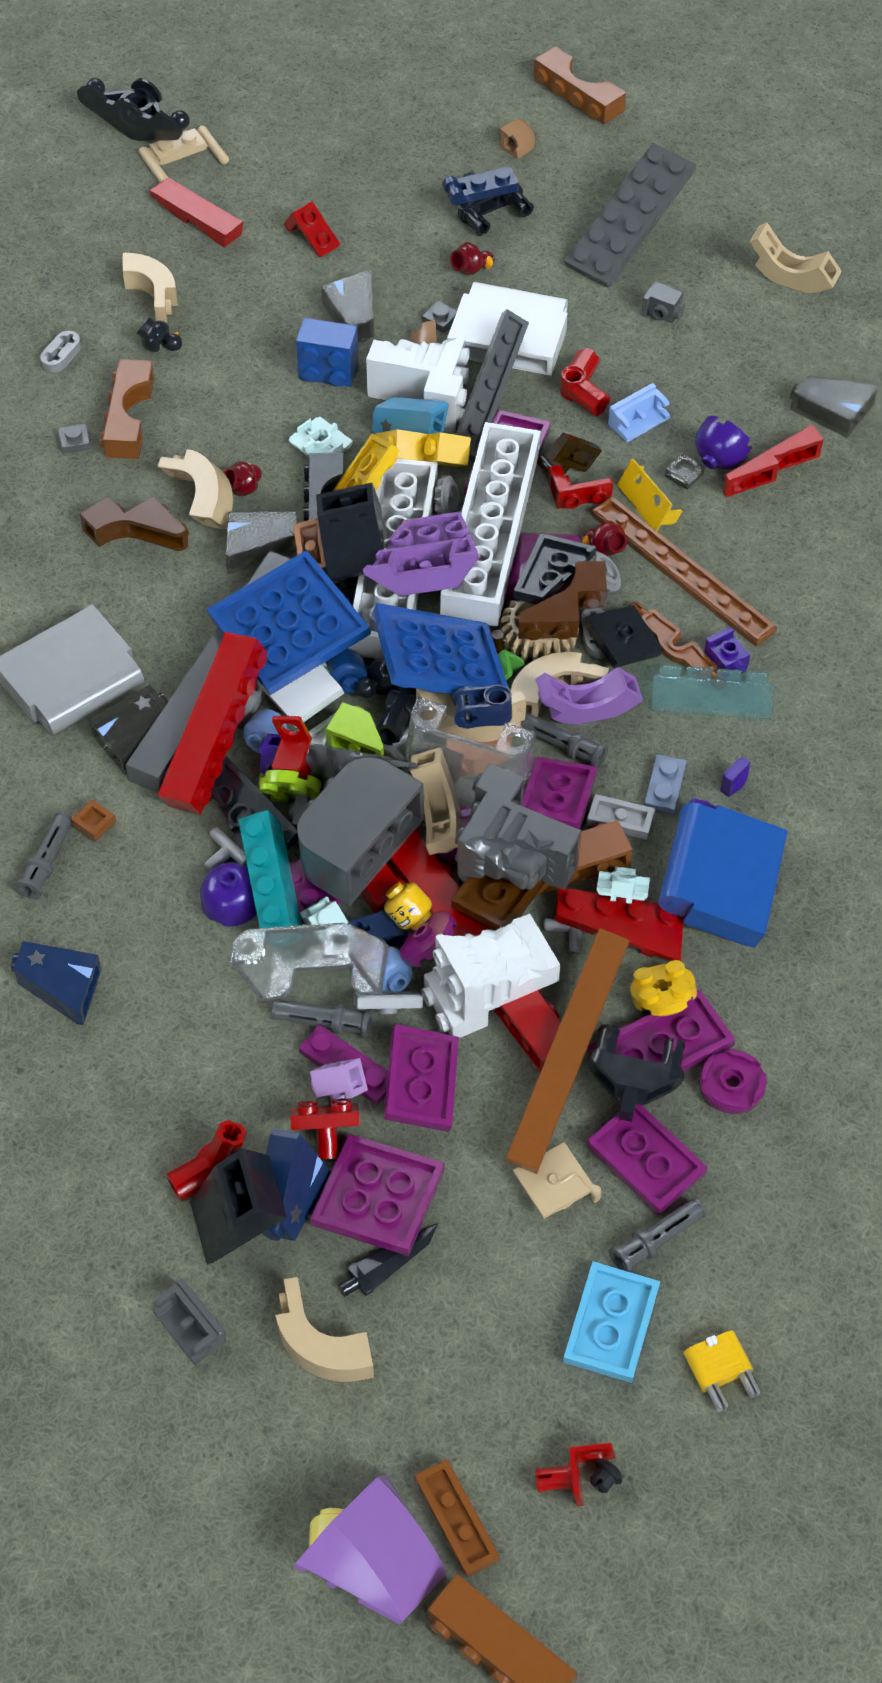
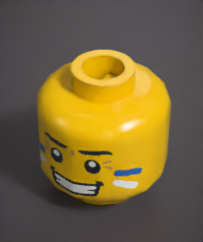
M398 882L385 894L389 899L384 905V910L401 929L411 928L416 930L432 915L430 912L432 902L416 883L410 882L402 885Z

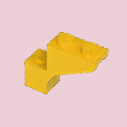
M399 429L375 434L400 449L397 459L437 462V465L451 467L468 466L471 437L442 432L424 434Z

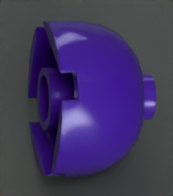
M708 416L699 427L695 437V447L701 457L702 464L709 469H715V467L718 469H732L738 466L752 449V446L748 447L747 445L750 442L749 437L732 422L727 420L725 424L717 422L718 416Z
M237 863L221 864L213 868L204 877L200 887L201 908L207 918L230 927L242 925L257 915L249 871L246 866Z

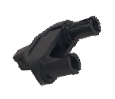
M470 171L468 173H465L463 177L474 175L476 173ZM519 185V191L460 204L457 216L461 222L469 224L479 236H482V232L486 234L491 226L483 215L506 205H512L521 217H526V215L529 216L532 213L534 205L523 195V189Z
M603 1024L598 1029L596 1047L588 1056V1066L594 1077L612 1098L622 1101L619 1120L632 1122L636 1104L644 1106V1104L651 1103L673 1092L682 1084L684 1071L681 1068V1063L686 1045L684 1041L677 1039L674 1051L672 1050L674 1038L665 1039L661 1063L615 1054L620 1030L612 1025L610 1036L607 1037L609 1024Z

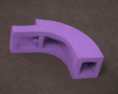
M619 667L601 679L585 685H568L545 672L536 678L539 688L538 696L541 702L549 707L552 719L566 724H581L613 718L625 713L643 701L636 677Z

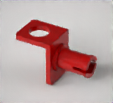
M273 716L272 723L281 741L272 764V769L299 772L298 778L308 779V775L311 776L309 772H312V769L305 758L312 737L300 716ZM283 724H292L299 731H289L284 728Z
M612 1443L569 1447L570 1462H568V1466L536 1468L535 1475L538 1477L536 1479L538 1493L571 1488L577 1505L584 1506L580 1463L615 1459Z

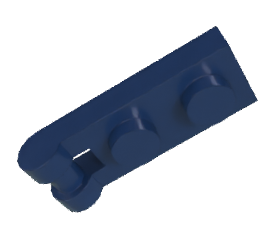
M510 166L457 179L454 176H448L442 183L445 191L449 193L448 197L453 205L519 191V182Z

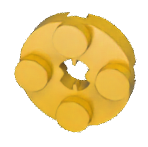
M678 960L649 968L642 967L637 969L633 974L634 980L630 986L634 1006L642 1011V1008L650 1010L651 1015L668 1016L681 1012L688 1007L687 1001L691 997L694 1000L697 996L694 975L685 968L683 962Z

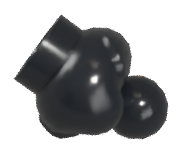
M149 317L136 333L142 338V346L152 352L159 351V345L163 341L165 348L170 351H176L182 347V339L178 335L179 332L170 334L169 325L165 321H154Z
M377 659L368 668L367 678L359 680L356 690L361 697L371 698L375 693L387 695L392 688L397 689L398 686L391 684L386 661L384 659Z

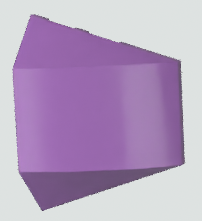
M459 511L404 520L388 539L390 545L385 550H379L376 553L377 560L372 566L366 565L363 572L365 576L403 596L458 588L480 557L462 513Z
M387 1474L378 1476L333 1519L293 1566L303 1573L307 1569L326 1580L325 1585L332 1589L338 1586L357 1597L358 1603L399 1625L447 1575L435 1549L410 1514Z

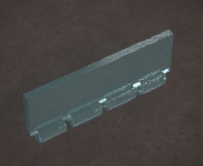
M660 664V674L653 676L651 711L767 720L772 718L774 684H768V672L747 671L746 682H741V670L717 669L716 680L711 679V668L687 666L686 677H681L682 666Z

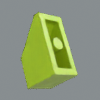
M342 702L326 728L327 745L384 756V746L371 714L359 706H352Z

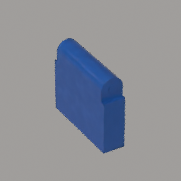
M699 803L683 805L658 900L659 906L669 913L683 917V923L755 948L766 933L788 830L717 805L715 809Z

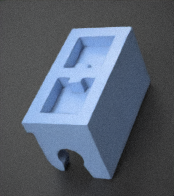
M652 383L610 406L608 425L626 442H629L670 419V414L662 407L668 406L669 401Z

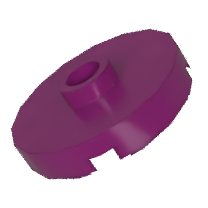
M439 911L432 914L418 929L413 930L407 937L401 948V957L410 966L415 967L421 966L420 960L424 958L428 961L433 959V951L436 950V936L439 934L453 936L454 931L451 928L457 926L456 920L447 911Z
M730 1049L724 1050L723 1053L717 1055L714 1054L707 1059L701 1069L699 1086L702 1096L709 1105L721 1112L738 1114L748 1112L759 1104L765 1093L767 1078L765 1072L760 1067L761 1064L755 1057L744 1051ZM727 1081H736L738 1086L731 1087L727 1084Z

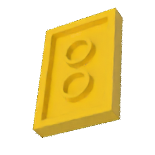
M372 433L333 491L367 483H373L376 491L381 484V478L384 473L395 464L400 449Z

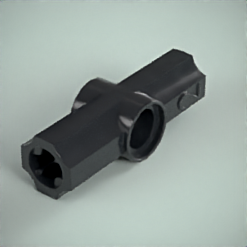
M398 686L397 689L392 688L386 699L384 713L376 725L382 743L392 746L393 743L400 742L409 723H414L419 715L416 710L417 688H402Z

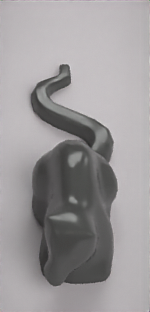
M310 743L309 752L305 758L312 769V772H309L311 776L322 778L326 781L331 777L335 778L348 763L366 757L384 760L395 767L417 768L418 766L417 763L392 760L388 756Z

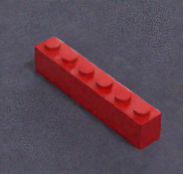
M230 632L224 633L158 793V796L168 806L201 815L204 807L209 803L211 789L216 778L221 774L222 762L227 750L233 745V735L238 723L244 718L245 706L249 696L255 691L256 679L260 669L266 664L267 651L257 638Z

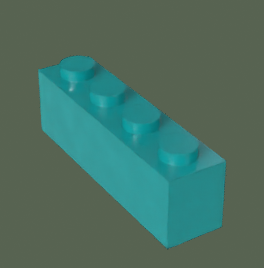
M268 810L238 819L261 936L274 946L303 938L304 933L281 822Z

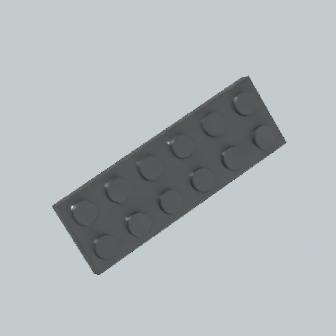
M652 142L566 258L565 265L609 288L694 174L696 164Z

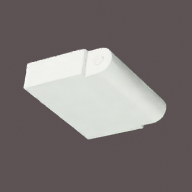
M474 282L470 293L463 294L447 339H454L460 335L466 336L465 348H469L468 360L483 363L501 313L508 309L529 322L512 368L552 376L566 334L568 299Z

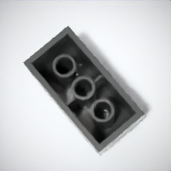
M366 757L348 763L335 778L331 777L326 782L323 791L316 799H311L307 803L304 813L298 821L297 833L300 858L305 877L312 884L351 906L424 820L423 783L378 758Z

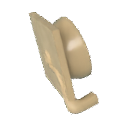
M565 1142L545 1153L537 1174L520 1167L513 1170V1173L543 1219L559 1210L568 1208L575 1201L590 1193L591 1200L594 1203L598 1202L601 1198V1187L592 1184Z

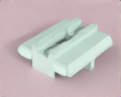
M316 417L312 421L310 418L297 428V432L288 439L289 443L308 457L309 453L343 452L344 454L353 443L350 438L338 430L336 423L331 425L321 417Z
M615 866L613 873L599 871L597 891L599 895L611 896L610 901H616V897L627 898L626 903L632 904V899L644 901L648 897L650 878L637 876L636 869Z

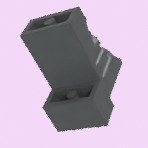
M489 763L484 773H479L476 776L472 786V790L475 791V797L469 817L470 821L467 826L462 825L456 835L455 843L458 844L455 861L458 862V876L463 878L465 876L483 878L485 874L493 879L504 878L520 889L526 888L529 890L534 888L542 879L550 886H556L565 890L578 867L581 830L523 807L524 777Z

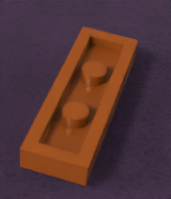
M448 1459L415 1475L414 1480L466 1578L499 1562L500 1556Z

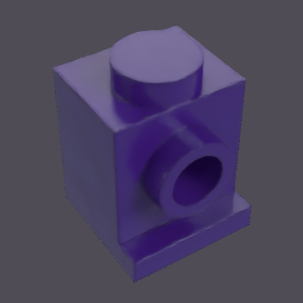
M731 627L706 638L704 653L718 665L717 672L723 679L732 675L736 677L743 674L748 668L750 653L733 635L734 630Z

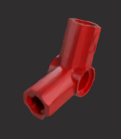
M585 348L584 350H579L570 366L562 370L560 393L564 399L576 401L592 415L599 416L610 404V396L590 382L600 363V357L595 354L594 350Z
M231 1120L219 1123L212 1142L201 1148L196 1158L166 1174L171 1188L181 1202L198 1192L218 1163L242 1148L247 1134L242 1124L234 1123Z

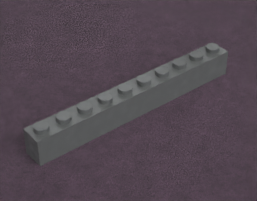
M269 551L248 584L289 561L290 558ZM218 628L126 763L130 782L159 793L224 636Z

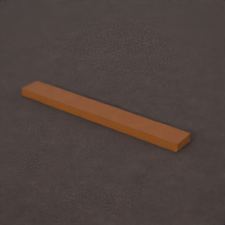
M613 496L592 509L591 515L600 523L606 521L618 523L623 528L627 536V544L755 647L776 632L777 626Z
M599 928L505 1162L535 1174L538 1173L630 942L629 939Z

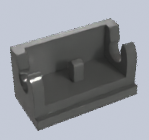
M183 1278L179 1279L175 1285L162 1293L154 1301L158 1306L153 1310L154 1314L194 1365H197L227 1342L223 1327Z

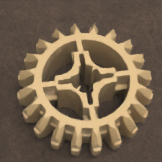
M518 600V602L511 601L509 608H504L499 629L504 634L505 650H511V653L516 656L521 654L524 662L528 658H532V661L545 655L570 652V649H574L577 638L565 640L557 638H540L538 640L518 639L519 614L536 604Z

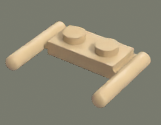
M200 126L197 131L195 128L184 131L178 140H160L149 144V148L141 147L138 151L160 183L168 178L160 165L206 150L207 147H209L222 165L229 162V157L205 126Z

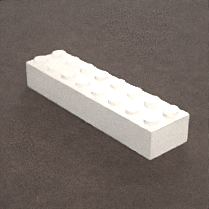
M485 422L462 509V516L480 558L458 588L441 591V615L498 626L539 455L541 431Z
M397 459L393 467L388 469L382 476L381 484L376 493L382 510L384 549L390 545L388 539L404 520L433 515L435 503L434 489L437 487V462ZM360 575L358 577L353 607L370 627L371 635L349 647V649L357 651L362 657L385 659L372 613L375 604L380 603L416 610L419 593L400 596L371 578Z

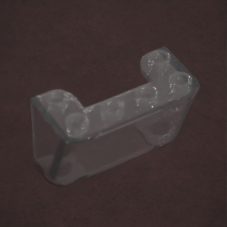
M420 697L417 698L410 715L404 757L405 762H411L412 755L441 747L453 780L458 803L472 808L475 791L472 790L474 780L479 773H484L489 763L523 776L525 793L533 770L534 731L506 723L496 747L438 730L447 711V705ZM424 710H432L436 713V716L432 720H424ZM511 736H519L524 740V743L519 747H512L506 740ZM403 767V772L412 776L411 768Z
M344 922L246 930L235 939L230 963L260 1001H274L275 998L280 1000L288 996L294 986L296 971L353 968L351 984L356 992L363 995L382 994L389 950L384 940Z

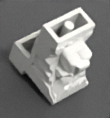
M460 335L454 339H447L442 344H427L424 341L416 344L401 339L396 346L389 341L373 340L366 358L368 397L388 400L391 397L445 401L449 403L444 432L456 434L465 411L463 406L466 401L467 389H463V384H467L469 377V368H465L469 359V348H465L466 336Z
M527 914L514 919L511 924L501 927L496 931L483 930L479 936H473L470 933L465 934V936L437 935L436 950L433 951L436 967H433V971L424 974V988L421 989V993L428 1007L434 1006L438 1013L435 1015V1018L442 1033L448 1032L449 1035L461 1038L488 1026V1011L559 981L560 963L531 914Z

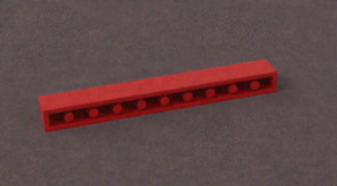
M416 828L386 863L396 877H402L406 884L413 882L422 889L432 902L430 909L432 914L439 911H447L456 920L457 926L451 928L454 931L453 936H465V934L469 933L473 936H479L483 930H491L488 926L451 907V900L461 888V885L458 886L455 883L449 867L445 863L441 864L436 858V854L429 855L426 841H423L419 835L418 828ZM539 989L493 1010L541 1073L561 1021L555 1006L550 1002L546 1003Z

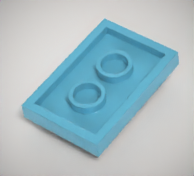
M592 1261L563 1363L632 1383L660 1281Z

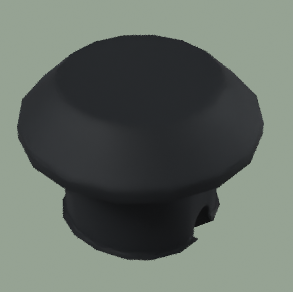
M597 1460L595 1462L597 1470L590 1477V1483L594 1488L600 1484L599 1492L608 1493L614 1483L617 1485L622 1483L621 1472L615 1465L607 1460Z

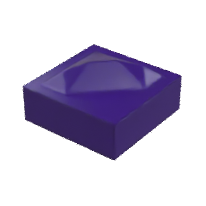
M744 757L739 758L723 774L720 792L730 797L739 791L747 781L751 762Z

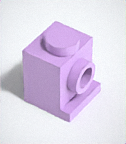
M360 1058L326 1064L310 1071L312 1078L311 1087L316 1097L329 1095L330 1100L345 1097L348 1099L368 1090Z

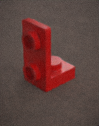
M313 201L292 212L283 224L289 232L296 228L302 231L319 257H323L340 246L338 239Z
M561 465L551 466L549 472V487L557 509L566 507L573 509L579 505L592 502L599 504L612 496L613 481L611 478L571 485L570 477L564 475Z

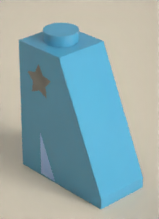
M391 397L375 407L372 414V431L380 433L399 429L424 434L443 433L449 403L436 400Z

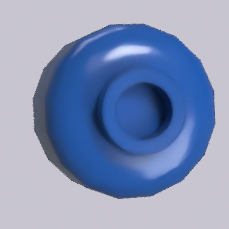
M346 649L327 661L328 673L342 687L344 693L356 692L359 680L368 676L363 657L357 651Z

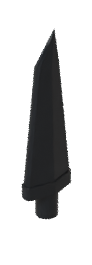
M438 1224L418 1233L409 1256L384 1249L347 1266L346 1269L351 1277L338 1285L341 1294L346 1297L357 1289H360L365 1296L371 1294L375 1288L430 1244Z

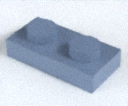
M656 755L644 806L655 808L657 812L675 814L687 760Z

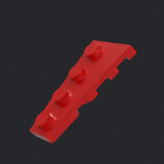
M565 888V890L558 889L554 921L591 935L598 933L599 928L629 939L628 945L640 949L641 954L652 958L656 955L669 960L668 962L673 960L681 961L683 917L663 910L657 902L632 899L631 904L626 903L627 898L616 897V901H610L611 896L599 895V893Z

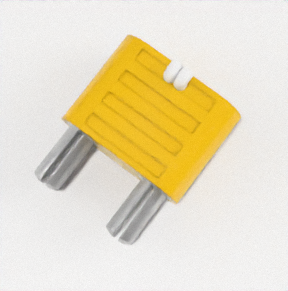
M733 1330L708 1337L705 1341L695 1344L684 1351L683 1354L702 1392H708L717 1411L725 1410L728 1407V1403L719 1386L740 1378L750 1398L760 1394V1390L751 1374L754 1369Z

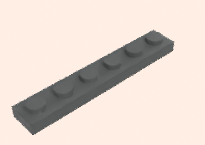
M508 309L501 313L455 434L471 437L470 461H475L485 422L492 423L529 325L528 321Z

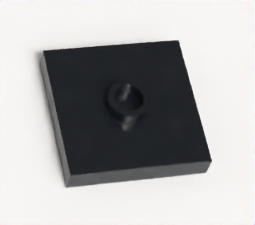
M634 605L588 616L584 622L613 669L657 657L663 652V648Z

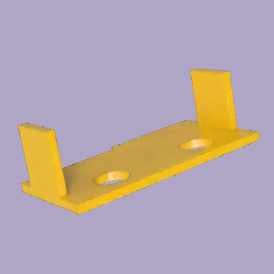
M631 459L617 486L636 507V511L648 525L656 531L659 530L661 525L676 523L682 510H670L673 506L671 501L644 472L645 467L639 466L634 459ZM641 475V482L638 484L636 480ZM656 495L660 497V504L658 506L654 502Z

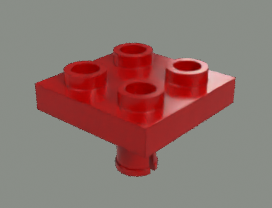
M350 1098L331 1100V1105L318 1106V1101L298 1102L297 1108H291V1130L316 1129L317 1155L321 1159L339 1157L336 1127L360 1126L358 1103L352 1104Z

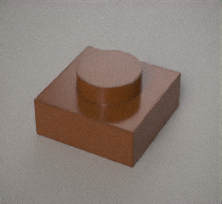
M92 799L71 819L73 827L96 842L116 823V817L112 812Z

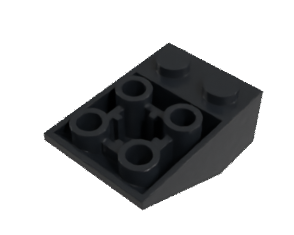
M373 483L316 495L317 517L327 576L333 582L364 575L363 569L365 566H372L377 560L376 553L379 550H385L381 504Z
M243 1148L218 1163L190 1201L207 1264L214 1263L287 1218L269 1155Z

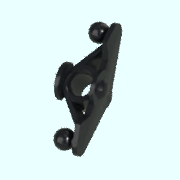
M92 78L87 82L86 86H81L77 90V97L84 106L132 140H178L183 135V130L187 129L190 124V118L186 112L177 110L170 117L160 109L158 103L162 100L161 93L147 79H136L132 83L130 90L105 92L103 81L99 78Z

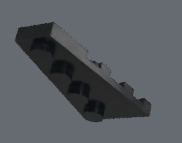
M225 756L222 762L221 774L216 778L211 791L227 819L226 822L238 841L239 848L244 851L238 819L268 810L281 822L286 850L288 851L298 841L297 829L259 791L249 778Z

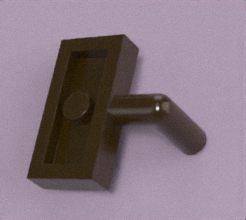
M562 432L546 455L553 462L561 465L565 475L570 467L582 472L588 471L602 450L595 443ZM541 456L538 458L537 464L549 477L550 467L554 465L546 456Z

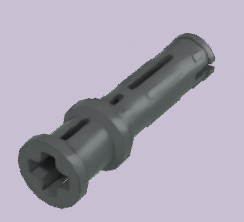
M526 712L525 720L521 721L522 730L566 750L567 755L572 759L579 758L598 769L607 756L608 745L604 743L599 745L586 739L585 734H572L554 724L531 715L529 712Z
M56 812L35 856L27 859L25 863L26 870L22 878L18 879L14 885V889L21 896L35 900L40 898L42 894L41 887L45 879L50 878L53 872L51 864L69 828L72 826V817L69 814Z
M275 998L272 1005L271 1018L274 1020L320 1025L331 1028L336 1034H341L342 1031L361 1034L362 1038H368L372 1025L373 1010L359 1011L346 1009V1006L342 1004L336 1005L335 1008Z
M694 1197L646 1231L643 1229L636 1230L628 1241L619 1247L614 1245L609 1249L612 1261L618 1269L632 1272L633 1266L645 1258H653L657 1253L658 1247L699 1219L704 1218L707 1215L705 1207ZM682 1218L681 1221H679L678 1223H676L675 1225H673L672 1227H670L669 1229H667V1230L665 1231L666 1228H668V1227L671 1226L673 1223H675L676 1221H678L679 1219Z

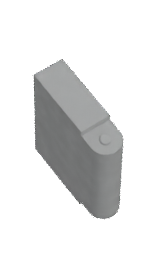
M93 604L0 656L1 685L33 723L39 721L51 736L144 683L143 674L133 660L131 648Z

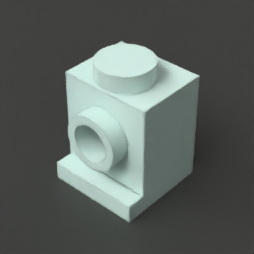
M327 896L300 912L301 917L316 940H322L348 924L336 901L330 902Z

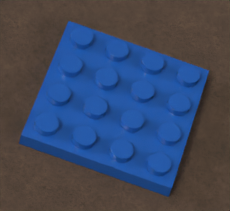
M307 550L207 609L209 617L223 635L225 632L257 638L267 651L266 664L260 669L257 679L269 695L274 694L371 635L368 624Z
M375 604L372 613L391 684L402 688L411 687L423 689L431 693L441 692L453 694L456 690L463 687H485L496 684L508 687L487 623L386 604Z

